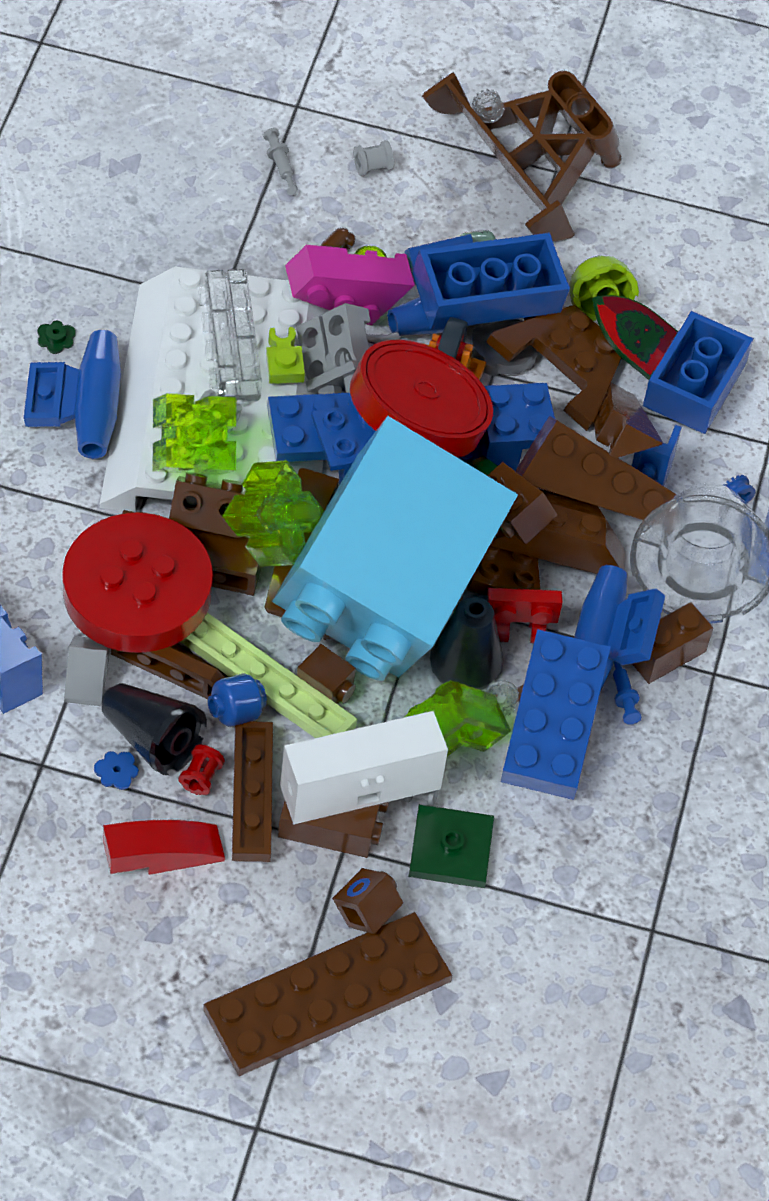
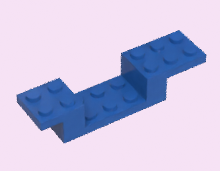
M547 383L484 386L493 406L492 421L478 446L471 453L459 457V459L466 463L485 456L497 466L504 462L515 471L519 466L522 450L530 448L549 416L555 419ZM330 393L268 397L267 409L276 463L326 460L311 413L316 410L352 405L354 403L351 394Z

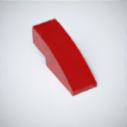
M144 820L103 825V843L110 874L147 868L148 874L151 875L225 861L217 824L186 820Z

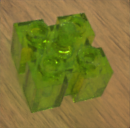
M166 393L153 399V428L161 429V440L153 442L152 472L182 473L194 469V473L224 475L236 471V441H228V429L236 427V397L207 396L195 401V404L194 395Z
M288 460L254 463L242 482L246 492L241 495H235L222 516L237 537L246 536L249 539L245 547L260 567L294 565L306 544L304 533L313 532L324 512L310 491H301L302 480Z

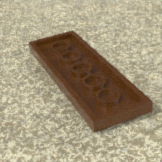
M413 912L381 926L375 934H362L204 1003L203 1011L238 1076H241L451 982L452 974L417 914Z

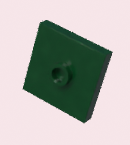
M419 804L408 877L485 889L494 815Z

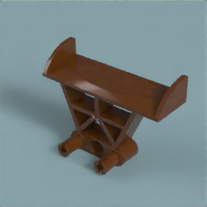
M563 70L554 73L549 78L547 91L475 111L471 107L454 72L422 94V98L432 110L441 114L463 113L503 167L541 210V212L528 220L525 226L533 235L550 233L553 242L575 236L563 210L562 203L593 155H599L601 163L606 168H614L622 160L621 153L618 150L619 137L611 118L570 71ZM558 112L564 116L577 133L552 134ZM539 117L535 128L529 119ZM518 123L529 139L509 153L491 130ZM542 155L546 157L558 172L544 195L523 171L540 159ZM558 155H569L564 163Z

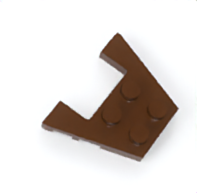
M575 304L562 308L561 313L541 315L494 331L486 341L508 362L514 359L527 346L531 345L577 385L582 391L568 402L563 411L586 431L597 416L621 360V357L604 337L599 325Z

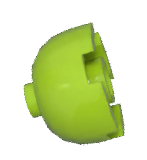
M598 255L586 259L573 272L569 283L572 305L575 304L593 321H597L592 298L595 296L616 295L634 300L635 295L638 297L639 294L638 283L633 273L623 261L612 256Z

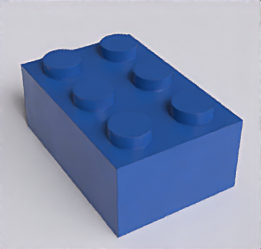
M691 311L649 379L643 407L706 434L746 366L754 338Z

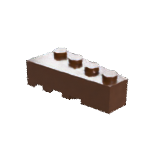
M551 416L548 417L515 470L537 488L657 525L677 495L621 459L611 457L608 451Z

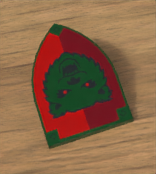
M602 295L592 298L597 322L610 346L621 358L649 380L679 331L652 309L633 299L616 295Z

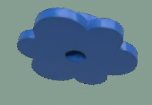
M109 751L105 754L104 759L97 761L94 765V772L97 776L101 777V784L103 786L110 787L114 785L115 788L120 790L127 789L131 785V778L137 777L139 770L134 765V756L129 752H121L117 755L116 752Z

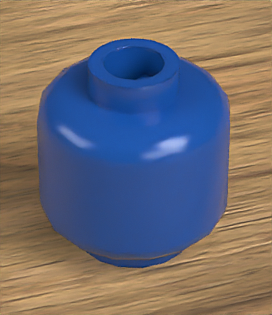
M246 673L216 681L212 687L211 696L208 697V708L214 718H218L222 724L228 727L258 719L267 703L266 692L262 683Z

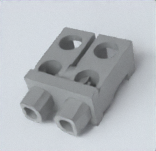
M345 303L322 314V316H317L296 326L299 345L302 346L304 370L308 379L306 381L307 391L318 394L342 393L343 390H346V393H350L351 378L364 353L370 347L367 342L365 324L370 322L368 308Z

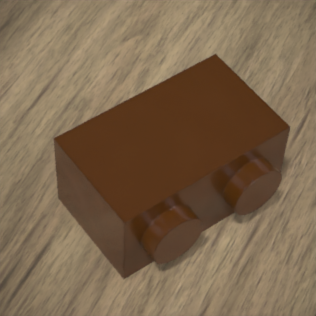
M690 602L660 619L650 660L631 664L646 682L650 684L705 653L713 627L694 604Z

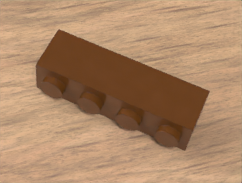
M123 510L122 514H125V513H145V512H132V511H128V510ZM187 528L201 541L209 555L213 574L212 587L254 596L264 562L265 540L256 539L250 535H241L240 538Z

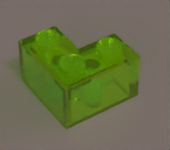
M452 680L437 687L434 694L422 703L410 708L408 714L403 717L434 711L448 748L447 757L461 746L485 752L511 732L494 694Z

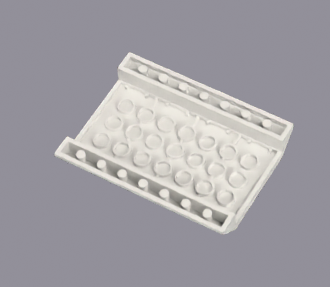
M174 266L140 284L119 395L117 420L112 433L101 493L100 508L135 512L138 496L172 500L178 476L185 477L186 472H193L208 476L207 482L221 484L223 479L243 483V489L250 490L247 509L280 513L278 530L283 531L298 470L300 468H307L322 473L324 460L276 463L267 409L268 397L318 393L307 391L306 381L308 379L306 373L304 383L269 384L266 363V347H270L268 343L270 328H275L277 337L286 338L288 337L289 327H293L296 332L294 346H300L296 326L317 316H322V314L330 310L294 298L288 280ZM209 389L215 391L217 397L231 404L237 402L242 406L238 422L232 431L227 434L221 431L220 426L205 418L199 420L194 416L199 399ZM187 496L189 502L197 503L195 497ZM228 503L222 504L224 507L233 508V506Z

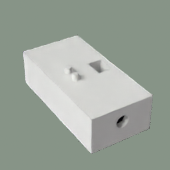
M434 711L285 745L280 787L293 824L440 790L448 748Z

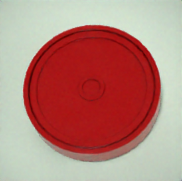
M386 340L372 345L364 353L350 381V394L354 406L372 429L376 431L386 417L389 416L457 458L471 453L478 446L492 421L493 406L491 398L480 380L466 366L453 357L422 343L408 340Z
M125 513L111 516L85 529L70 546L65 556L62 571L64 604L67 613L77 628L98 644L114 650L134 653L165 649L188 637L205 618L211 602L212 565L201 541L189 529L174 520L150 513Z

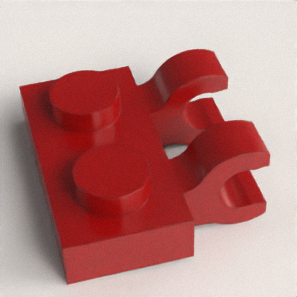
M488 588L486 601L491 604L494 610L500 642L506 643L509 641L511 622H529V628H531L529 641L534 643L537 629L546 631L547 624L558 623L563 603L562 591Z

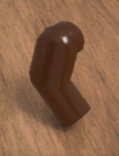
M337 228L321 243V246L347 248L349 250L350 246L355 244V235L349 232L347 228Z

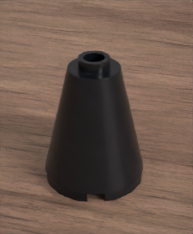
M469 597L459 603L431 648L430 664L432 672L444 685L449 683L458 687L457 691L465 693L478 692L490 687L496 681L502 670L504 659L493 607L482 598Z
M119 683L110 687L102 697L103 715L152 769L162 775H169L167 771L170 769H174L177 772L183 769L193 759L192 751L194 747L201 745L204 738L199 736L201 724L207 727V718L205 712L196 705L125 683Z

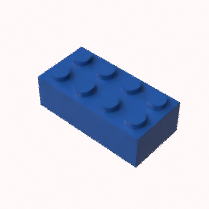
M550 233L420 249L412 272L431 330L444 329L450 317L464 320L468 325L561 313L570 290Z
M537 629L503 767L501 783L571 800L575 799L610 646Z

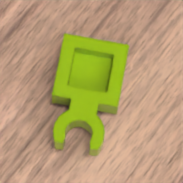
M289 327L288 337L279 338L275 334V328H270L268 340L270 347H266L269 384L304 383L305 370L302 346H294L295 329Z

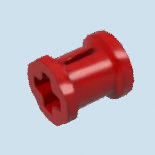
M201 744L194 747L192 751L193 759L187 770H183L180 773L178 781L184 789L193 794L207 795L212 789L210 782L216 771L224 766L225 759L213 747Z

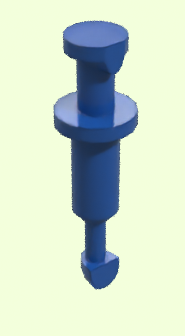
M614 661L615 671L613 672V678L618 692L614 698L615 704L620 708H624V723L629 725L638 723L642 718L640 711L635 708V704L640 699L639 694L636 690L632 689L627 670Z

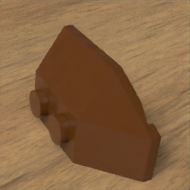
M542 489L539 490L544 493L558 516L527 544H524L515 536L509 539L500 529L490 544L493 547L595 574L604 565H613L625 570V549L598 506Z

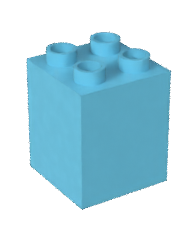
M387 416L356 456L272 600L273 603L286 610L281 618V622L290 631L306 640L320 642L323 635L326 634L350 648L345 660L354 666L358 672L369 678L383 681L389 672L399 678L435 644L518 494Z

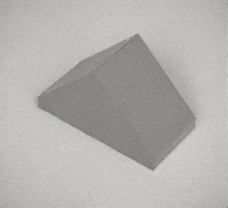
M74 636L68 651L64 702L102 706L111 648L98 644L89 637Z

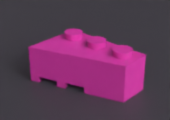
M305 245L285 265L294 298L327 310H332L345 303L368 308L370 322L367 324L371 326L415 286L407 255L396 253L395 258L379 257L377 251L366 250L365 255L348 254L347 248Z

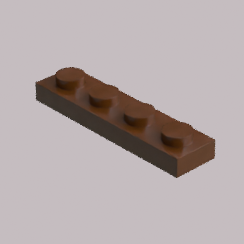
M250 721L235 726L232 861H271L273 722Z

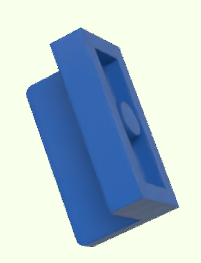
M674 426L668 444L663 443L662 445L634 453L631 466L664 486L672 467L682 426Z

